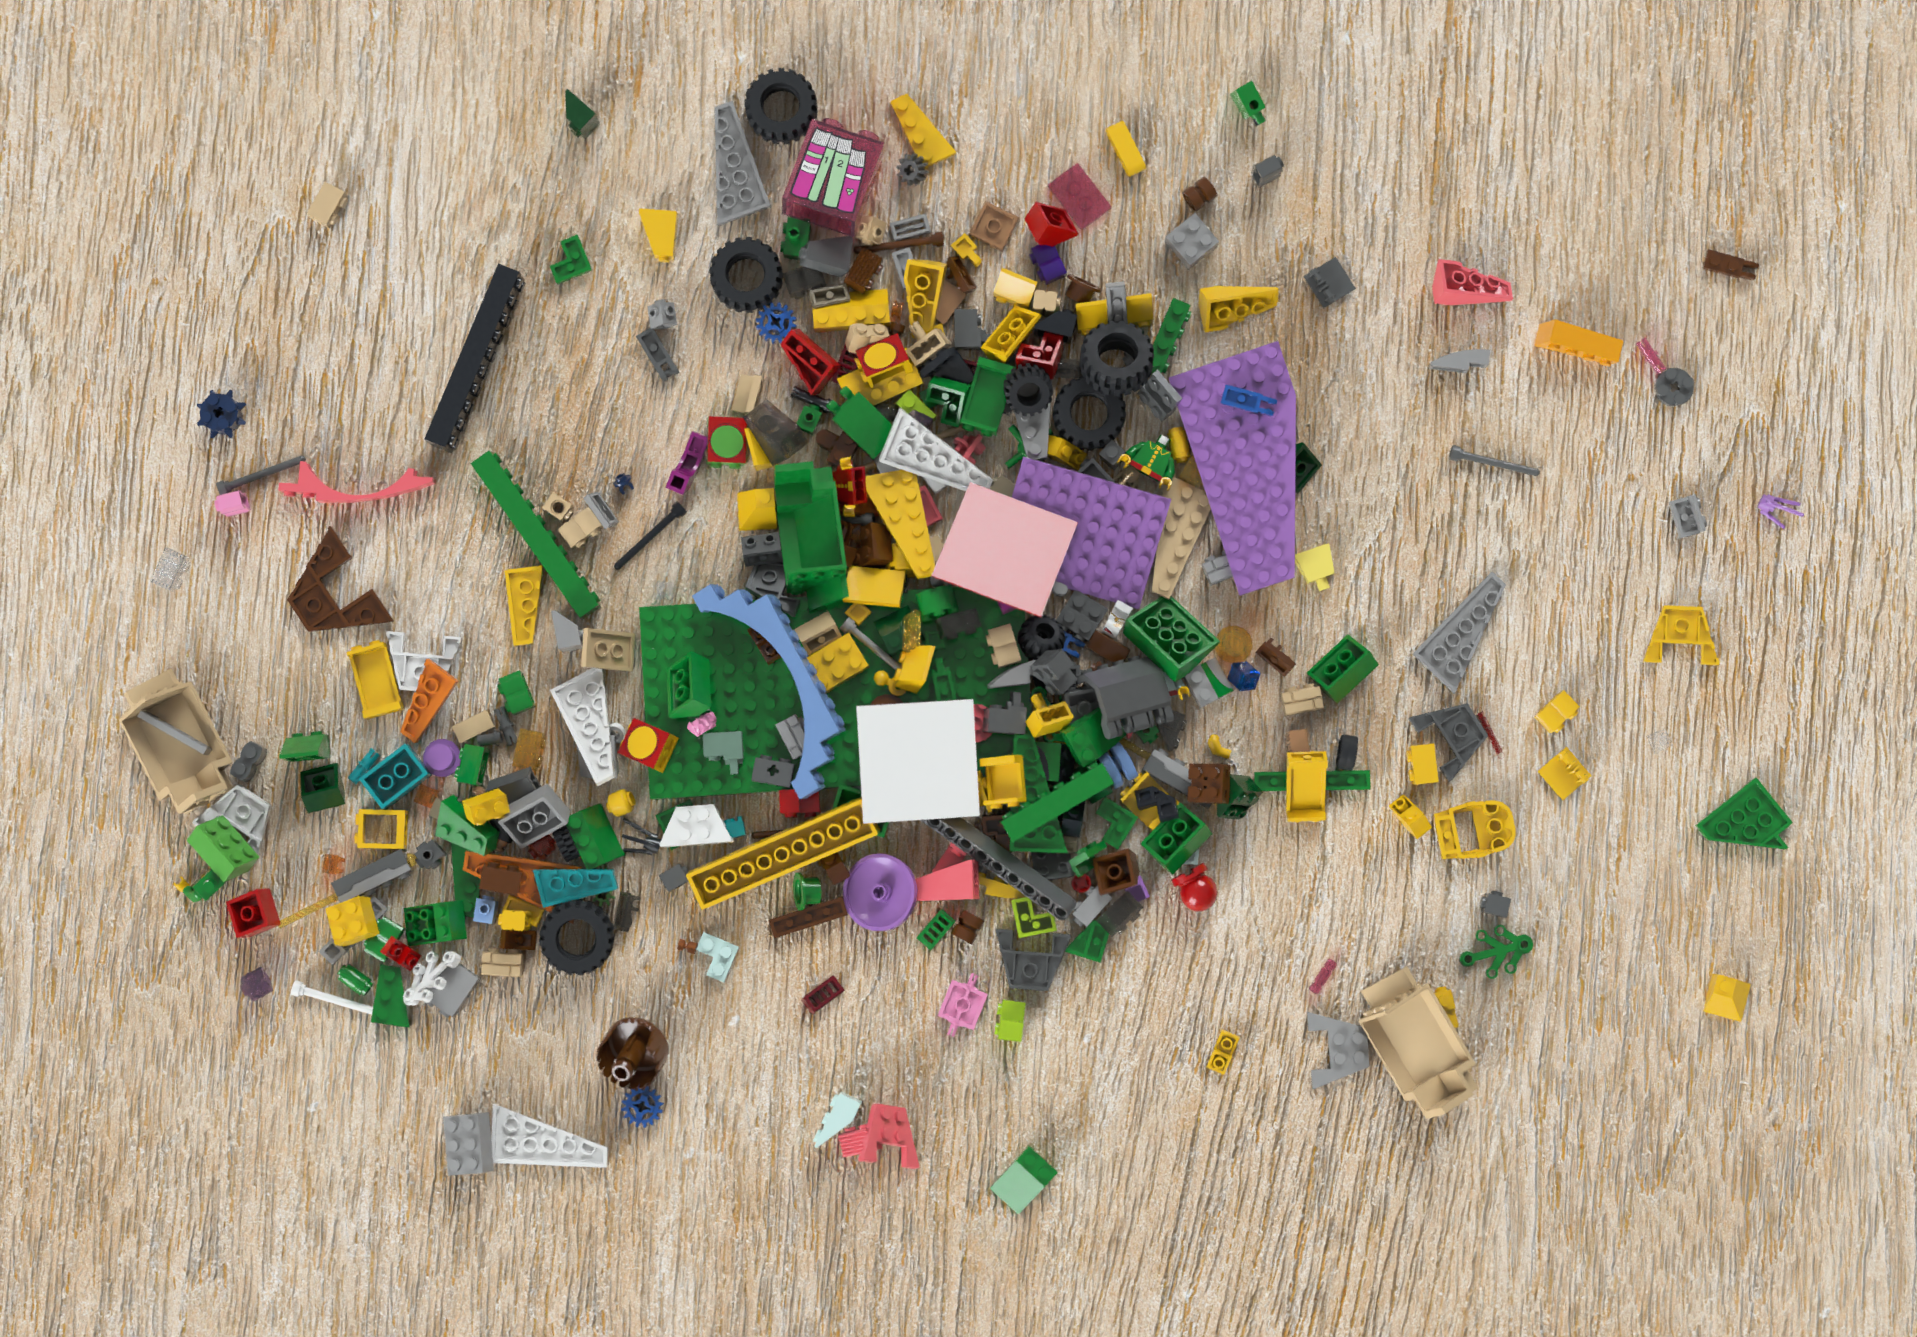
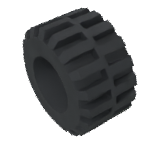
M1026 363V366L1022 367V364H1020L1018 369L1012 368L1011 374L1008 373L1006 375L1007 380H1004L1003 389L1007 404H1009L1011 410L1014 409L1017 414L1022 412V416H1027V414L1035 416V412L1040 414L1043 408L1045 410L1048 408V403L1052 402L1053 387L1048 373H1045L1042 367L1039 369L1036 364L1032 367L1030 363ZM1026 383H1034L1039 386L1038 391L1032 396L1025 397L1017 393L1019 388Z

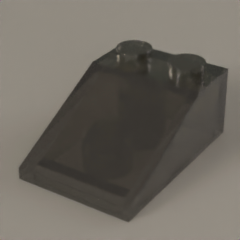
M767 399L743 416L772 466L787 460L809 443L799 425Z

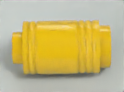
M1183 427L1169 429L1167 437L1170 439L1171 457L1177 464L1187 462V458L1191 457L1186 430H1183Z

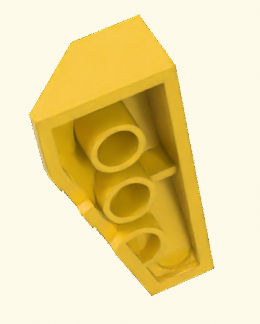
M907 259L904 284L906 287L910 325L914 326L913 323L918 321L925 333L928 334L934 330L947 264L931 260Z
M1213 286L1200 288L1198 306L1204 332L1224 330L1231 323L1236 321L1242 322L1245 320V317L1251 314L1257 315L1277 306L1278 287Z

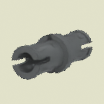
M503 706L500 707L502 715L499 709H495L494 713L500 724L499 730L504 734L507 746H511L513 744L510 737L514 744L518 743L519 740L513 729L514 724L509 719L506 707Z

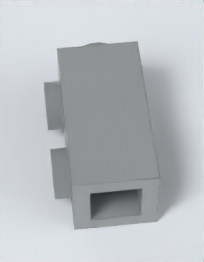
M1098 885L1095 888L1091 886L1085 893L1087 896L1083 902L1079 900L1073 909L1072 915L1074 918L1072 920L1080 927L1083 925L1087 927L1112 899L1109 894L1101 896Z

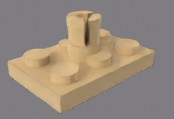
M584 628L581 667L633 672L635 633Z

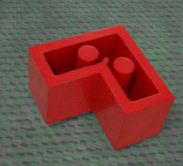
M1044 333L1040 347L1021 343L1016 356V369H1018L1020 364H1022V367L1026 366V363H1030L1032 367L1036 364L1039 369L1042 367L1045 373H1048L1050 379H1054L1064 351L1063 336Z
M794 789L779 790L780 814L785 815L786 818H797V814H805V817L817 816L816 813H821L820 791L808 798L799 799Z

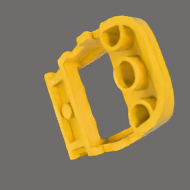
M1471 801L1432 815L1441 859L1486 857V855L1508 848L1516 836L1512 812L1506 804L1500 801ZM1472 811L1479 849L1461 852L1454 814Z

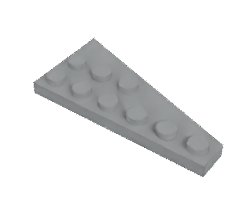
M1017 353L1012 355L1006 363L1007 365L1016 367ZM1026 383L1019 388L1017 393L1025 397L1032 396L1038 391L1039 386L1034 383ZM1048 403L1046 410L1042 409V413L1038 414V412H1035V416H1030V414L1022 416V412L1017 414L1014 411L1028 458L1038 461L1047 459L1051 403Z
M1493 572L1469 594L1412 654L1453 694H1455L1493 610L1506 586Z

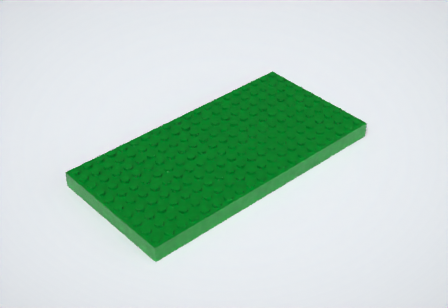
M953 587L960 612L952 615L947 614L948 617L941 620L933 617V620L922 622L916 594L928 589L903 590L900 608L864 604L872 613L860 626L857 625L856 628L888 655L889 653L874 621L907 605L924 638V631L944 630L946 649L934 650L926 681L917 694L906 691L903 695L896 696L903 703L937 701L932 670L936 669L935 659L942 658L944 667L949 666L957 700L973 699V704H981L987 708H990V705H1002L1003 708L1006 706V702H1009L1010 692H1021V703H1024V707H1027L1026 720L1032 714L1030 683L1020 686L987 688V685L994 678L1006 670L1028 662V657L1025 656L1026 653L1022 652L1020 644H1018V632L1022 629L1021 625L1025 622V611L1015 609L1003 615L996 600L961 587ZM807 596L792 597L800 599V606L796 617L786 614L790 620L789 625L792 630L828 611L841 635H845L840 630V627L849 618L845 612L853 603H846L841 599L809 613ZM697 604L639 607L645 721L647 724L679 738L663 773L648 767L650 799L662 800L770 793L794 789L792 784L791 788L751 781L755 757L760 758L761 755L771 756L773 761H779L780 758L791 760V764L795 765L792 781L795 780L802 757L793 760L776 727V724L795 714L798 718L802 716L804 720L802 702L797 685L782 657L768 665L747 629L751 628L750 626L722 613L713 611L708 613L700 612ZM1011 624L1021 662L999 668L998 664H993L991 654L994 653L992 646H988L986 635H989L988 630ZM852 634L850 635L868 663L869 668L826 693L828 698L834 702V709L837 715L843 719L845 731L827 741V744H830L834 750L833 755L835 759L817 769V772L821 773L824 778L825 788L823 789L839 788L840 783L850 787L861 786L856 706H870L871 702L878 696L891 694L888 690V685L879 686L874 682V674L877 671L883 670L892 679L896 671ZM799 639L798 642H799L800 646L803 647V645H802V643H801V641H800V639ZM924 640L914 646L926 645V642ZM690 651L709 659L711 708L709 709L715 713L717 722L713 729L707 730L704 733L743 732L744 759L743 764H739V774H730V765H725L723 757H720V761H709V758L704 757L703 733L697 737L689 731L686 717H668L667 668ZM901 652L891 657L898 662ZM1026 724L1024 735H1032ZM992 733L985 741L976 742L977 771L981 770L983 777H985L986 768L980 767L979 759L1013 755L1014 735ZM773 766L768 772L771 773V776H774L779 770L776 769V766Z

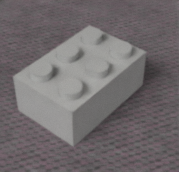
M547 783L509 804L510 813L504 814L502 818H498V823L522 849L566 825L570 810Z
M489 1112L443 1117L448 1176L494 1171Z

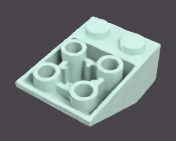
M840 1092L839 1095L835 1094L830 1104L833 1107L831 1113L826 1112L822 1120L824 1127L822 1130L819 1129L813 1139L816 1142L814 1147L818 1148L851 1123L862 1101L843 1092Z

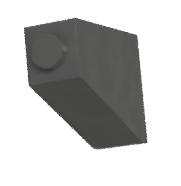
M853 236L809 241L799 251V258H801L800 266L842 278L849 271Z
M531 767L490 780L486 792L495 789L501 790L506 794L509 805L542 786Z

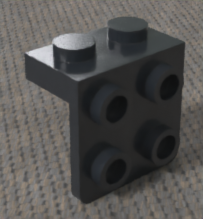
M955 347L942 348L936 353L937 357L934 360L929 359L922 365L923 369L919 371L922 378L930 376L932 379L934 376L964 384L972 382L975 375Z

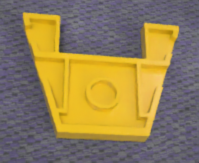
M1662 606L1643 662L1662 663V643L1701 645L1700 665H1720L1715 652L1714 642H1712L1709 633L1710 629L1703 607Z

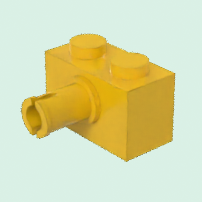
M1039 693L1030 698L1036 710L1032 712L1025 723L1033 737L1036 738L1063 729L1070 724L1074 716L1066 701L1047 706L1042 694Z

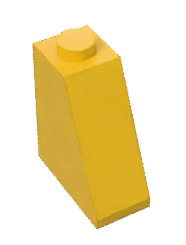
M639 208V214L655 258L660 262L675 260L678 227L677 211Z

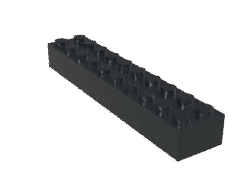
M499 263L496 267L424 438L434 447L452 453L453 449L456 450L459 445L460 439L458 437L467 426L466 418L468 414L471 415L473 412L475 397L478 398L481 393L482 387L480 385L482 380H486L489 373L487 368L496 357L495 349L497 345L502 343L504 337L502 334L503 330L509 326L511 311L516 309L518 305L517 297L525 288V279L519 271Z

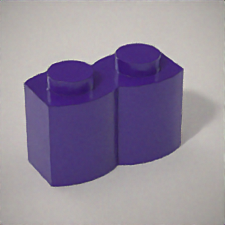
M1037 245L1031 248L1029 258L1032 264H1036L1039 269L1036 272L1040 282L1044 281L1048 285L1067 276L1066 269L1055 246Z

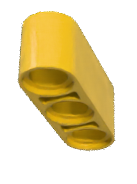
M1122 120L1105 128L1106 134L1127 176L1130 177L1145 170L1146 165L1124 121Z

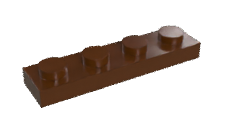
M839 897L804 908L802 911H795L770 919L769 923L775 939L847 916L848 912L843 897Z

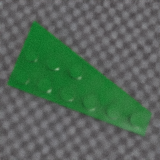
M1014 734L1013 755H1023L1026 801L1033 803L1037 800V795L1044 791L1048 794L1050 790L1033 735ZM1019 806L1011 807L1013 813L1021 810ZM1055 817L1014 842L1010 839L1009 851L1068 853L1058 818Z

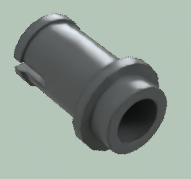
M494 731V733L477 735V742L480 747L494 744L499 746L500 743H503L501 732Z

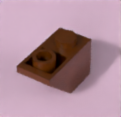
M838 852L820 859L833 885L850 877Z

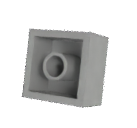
M1196 213L1169 233L1164 241L1188 270L1218 247L1219 244L1218 239Z

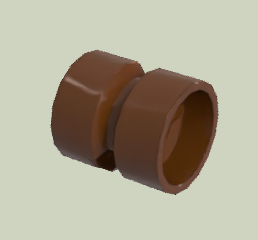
M1204 176L1195 182V187H1188L1182 192L1185 201L1195 212L1205 205V201L1209 203L1218 196L1211 182Z
M963 909L958 918L960 922L955 924L951 934L973 945L977 937L976 931L981 929L985 921Z

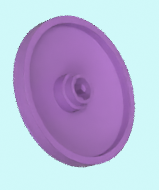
M871 854L863 857L849 870L850 877L845 879L843 886V900L850 917L861 927L872 931H888L904 923L911 915L917 900L916 880L908 865L892 855Z

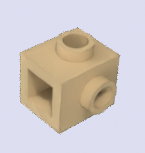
M861 216L855 238L861 240V244L872 247L873 244L881 245L887 223L874 216Z

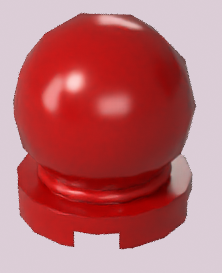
M1204 863L1191 868L1192 873L1188 875L1180 874L1171 879L1174 887H1180L1179 895L1182 903L1195 912L1208 910L1217 901L1218 891L1216 883L1211 877L1204 875V871L1208 870Z

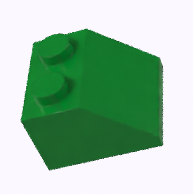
M465 744L464 748L461 747L459 753L461 763L460 767L457 766L455 771L456 782L482 787L490 749Z

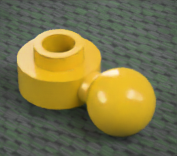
M880 670L874 674V682L879 686L888 685V690L892 695L900 696L906 692V690H897L895 688L896 680L889 678L887 672Z

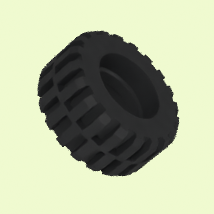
M778 68V71L773 72V69L767 70L768 74L766 75L761 73L758 75L757 81L753 80L751 82V88L747 89L745 112L750 126L758 136H762L763 140L767 142L772 140L773 144L784 142L785 145L790 144V140L799 141L801 135L806 136L809 133L808 129L813 128L814 120L817 118V99L811 83L806 81L802 74L799 73L797 75L795 70L792 69L785 71L784 68ZM786 91L797 97L799 102L798 112L787 121L771 120L764 112L765 100L775 92Z
M740 237L735 238L734 242L728 241L725 243L724 248L720 247L717 250V255L712 258V266L709 270L711 285L718 299L729 309L734 308L736 312L740 313L742 311L753 313L752 310H763L765 305L769 306L772 300L778 297L779 289L782 288L783 284L782 266L776 252L768 244L765 245L762 240L756 239L755 241L752 240V237H746L744 240H741ZM743 259L755 260L764 269L763 282L751 291H739L729 281L731 267Z
M1108 321V324L1101 323L1097 325V329L1092 328L1089 331V335H1086L1083 340L1080 354L1081 374L1086 378V383L1089 386L1093 385L1094 390L1097 392L1101 390L1104 395L1114 394V396H1120V394H1124L1126 396L1130 395L1132 390L1137 392L1141 389V385L1144 386L1148 382V378L1152 373L1154 348L1153 344L1150 343L1151 339L1148 335L1144 336V331L1141 328L1136 329V325L1132 323L1129 325L1125 324V321H1119V323ZM1108 350H1122L1128 353L1134 359V362L1126 367L1116 368L1105 364L1099 356Z
M1083 376L1076 380L1075 378L1070 380L1069 384L1064 385L1060 393L1057 394L1053 408L1054 426L1058 430L1059 436L1080 450L1083 448L1093 451L1095 448H1104L1111 440L1114 441L1119 436L1126 418V404L1123 401V395L1114 396V394H1109L1108 396L1104 395L1101 390L1097 392L1093 389V385L1089 386L1086 383V378ZM1093 396L1105 404L1107 419L1100 428L1085 430L1074 423L1071 410L1079 398Z
M576 899L575 901L558 904L548 913L540 929L539 943L542 947L541 952L543 956H546L547 962L550 965H554L557 971H564L567 975L577 974L579 976L600 968L605 960L608 959L613 948L615 938L613 923H611L609 915L605 914L602 907L594 905V902L589 900L586 902L582 901L583 899ZM570 920H583L594 929L595 943L585 954L574 955L568 953L559 942L560 929Z

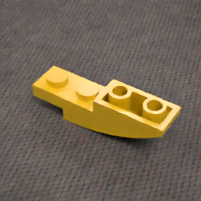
M979 872V885L987 887L986 895L1015 899L1026 897L1010 884H1004L1005 881L1003 879L994 877L991 880L986 878L987 874Z

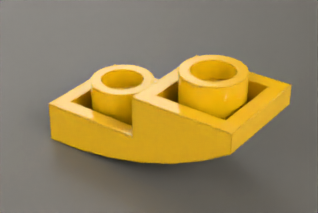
M1222 1029L1206 1067L1224 1075L1240 1037Z

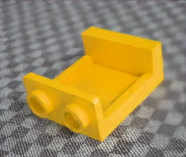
M1023 755L979 759L980 767L986 768L988 801H983L984 805H990L991 809L1002 808V804H1008V807L1020 806V802H1027Z

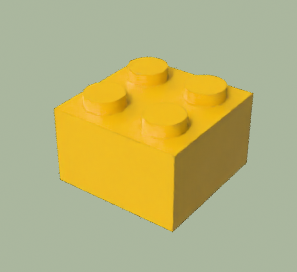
M357 896L325 909L335 946L347 947L379 934L370 897Z

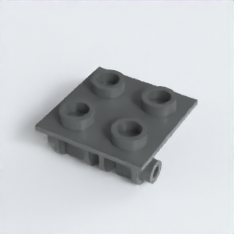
M1336 257L1320 267L1309 271L1310 273L1304 276L1323 308L1356 289Z
M1031 852L1034 870L1046 879L1052 881L1054 879L1059 880L1074 876V871L1069 863V860H1071L1070 853Z

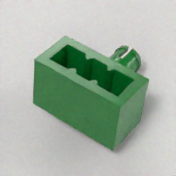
M788 217L787 223H783L785 241H781L780 252H783L784 258L801 259L799 258V251L801 247H804L809 242L810 219Z

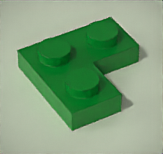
M578 234L560 241L567 259L550 265L557 285L593 271Z
M1107 797L1104 798L1095 813L1111 823L1102 841L1104 840V842L1118 850L1138 817Z

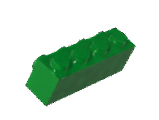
M1176 298L1172 299L1153 343L1154 359L1151 375L1157 370L1161 374H1166L1170 364L1167 362L1169 355L1173 357L1177 348L1174 345L1177 338L1181 339L1185 330L1181 327L1184 321L1188 322L1192 311H1189L1190 304Z

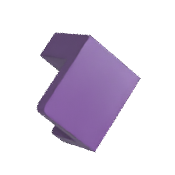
M1141 876L1138 877L1136 886L1124 889L1131 904L1150 897Z

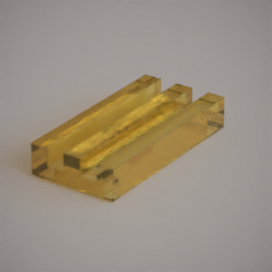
M914 610L903 617V651L908 653L911 649H915V646H920L921 612L918 610Z

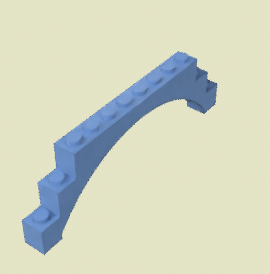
M710 584L692 595L700 612L708 613L713 611L722 613L756 630L781 655L794 678L802 702L805 735L800 766L796 778L791 784L799 799L808 798L825 788L824 778L821 773L817 772V769L835 759L833 755L834 750L830 744H827V741L845 731L844 721L841 716L837 715L834 709V702L825 693L826 687L817 678L815 667L809 663L807 659L808 654L800 646L797 633L791 629L788 616L782 612L779 599L774 595H765L752 603L753 598L746 589H738L724 597L725 592L721 586Z

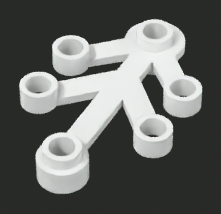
M430 951L426 955L427 968L419 963L414 966L413 974H415L411 988L404 992V1003L408 1006H415L419 1001L430 1002L433 998V992L423 989H444L446 980L437 976L447 966L450 968L457 967L461 959L460 955L454 951H447L443 955V961L434 969L439 955Z

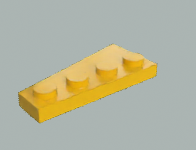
M907 93L890 101L914 153L918 157H924L922 163H928L924 168H928L956 154L953 147Z
M543 565L504 570L513 646L534 644Z

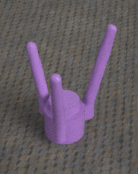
M1763 494L1757 508L1761 509L1760 514L1767 516L1782 529L1785 528V525L1768 513L1769 511L1773 512L1775 507L1801 517L1804 516V513L1777 503L1781 502L1800 506L1799 502L1774 497L1770 494Z

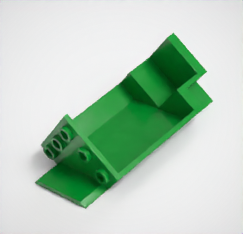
M813 461L775 465L776 512L787 593H792L793 595H799L806 591L810 613L849 596L846 579L847 565L836 483L833 481L832 467L814 468Z

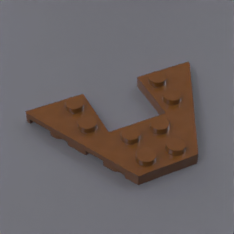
M331 526L328 527L327 533L317 546L315 554L309 560L303 575L299 578L295 589L291 592L287 601L308 632L394 622L373 589L340 609L321 581L322 578L352 559V556Z

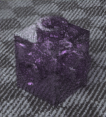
M262 967L240 977L242 986H240L244 996H249L252 1001L262 998L273 991L271 979Z

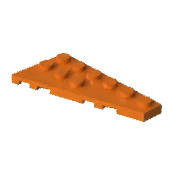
M470 850L465 851L463 865L464 871L480 879L483 865L488 864L489 861L500 863V867L507 868L508 865L518 866L519 870H523L517 897L541 908L543 906L533 873L534 869L582 868V866L491 853L482 856ZM558 904L544 907L543 909L550 912Z

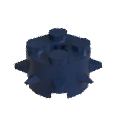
M211 390L210 395L204 402L197 404V407L200 409V420L197 422V425L206 426L211 429L210 438L212 439L217 434H226L231 439L233 438V431L237 430L240 425L246 424V421L242 419L243 413L241 412L246 403L236 402L232 399L233 390H229L227 394H216ZM220 412H224L223 416H218Z

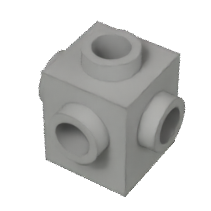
M660 299L654 301L655 304L647 306L651 329L665 330L677 325L674 303Z

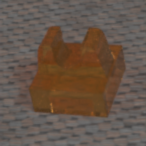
M420 784L413 802L432 808L439 791Z
M325 854L322 873L335 875L343 873L344 870L339 869L337 864L345 862V859L339 857V855Z

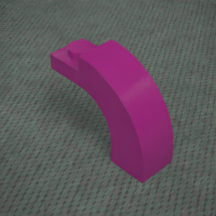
M696 431L691 432L684 453L676 468L672 470L665 488L682 495L689 490L704 460L708 436Z

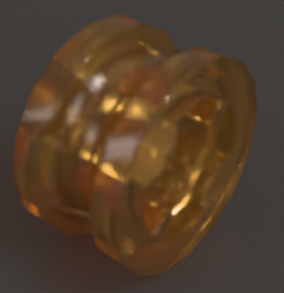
M897 300L894 301L891 317L896 315L899 319L901 318L904 302L898 303Z

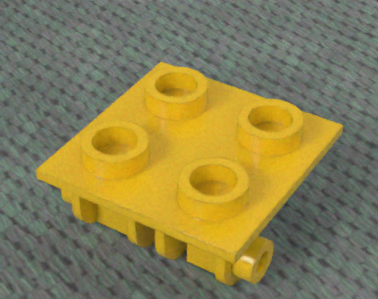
M1567 747L1537 771L1562 801L1592 776Z

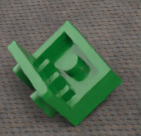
M1104 840L1098 844L1096 841H1093L1076 852L1077 856L1069 860L1071 868L1077 877L1084 875L1094 868V855L1107 847Z

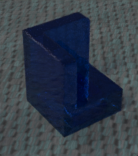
M1247 661L1232 663L1227 679L1240 692L1255 690L1261 673Z

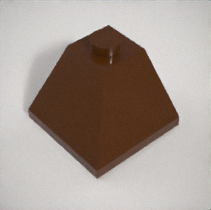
M1129 848L1093 858L1099 894L1101 896L1137 885L1140 873L1137 857Z

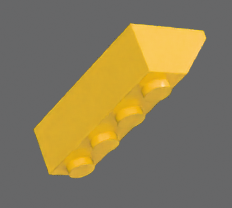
M888 289L866 290L864 295L858 291L848 292L850 296L849 302L813 308L812 306L815 333L849 330L850 325L859 323L868 326L882 324L890 327Z
M1152 294L1127 296L1128 325L1132 323L1138 325L1139 328L1150 326V323H1153L1154 320ZM1106 300L1075 304L1074 313L1077 315L1076 326L1078 334L1082 333L1083 336L1089 335V331L1092 328L1097 329V325L1101 323L1108 324Z
M909 356L913 372L906 374L903 365L879 374L871 378L874 385L872 389L869 383H864L860 372L863 369L854 370L837 378L841 389L847 386L854 395L860 392L873 406L923 383L915 364Z

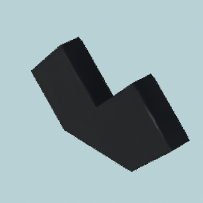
M1154 786L1135 791L1139 810L1157 806L1161 823L1180 818L1177 801L1174 797L1165 794Z

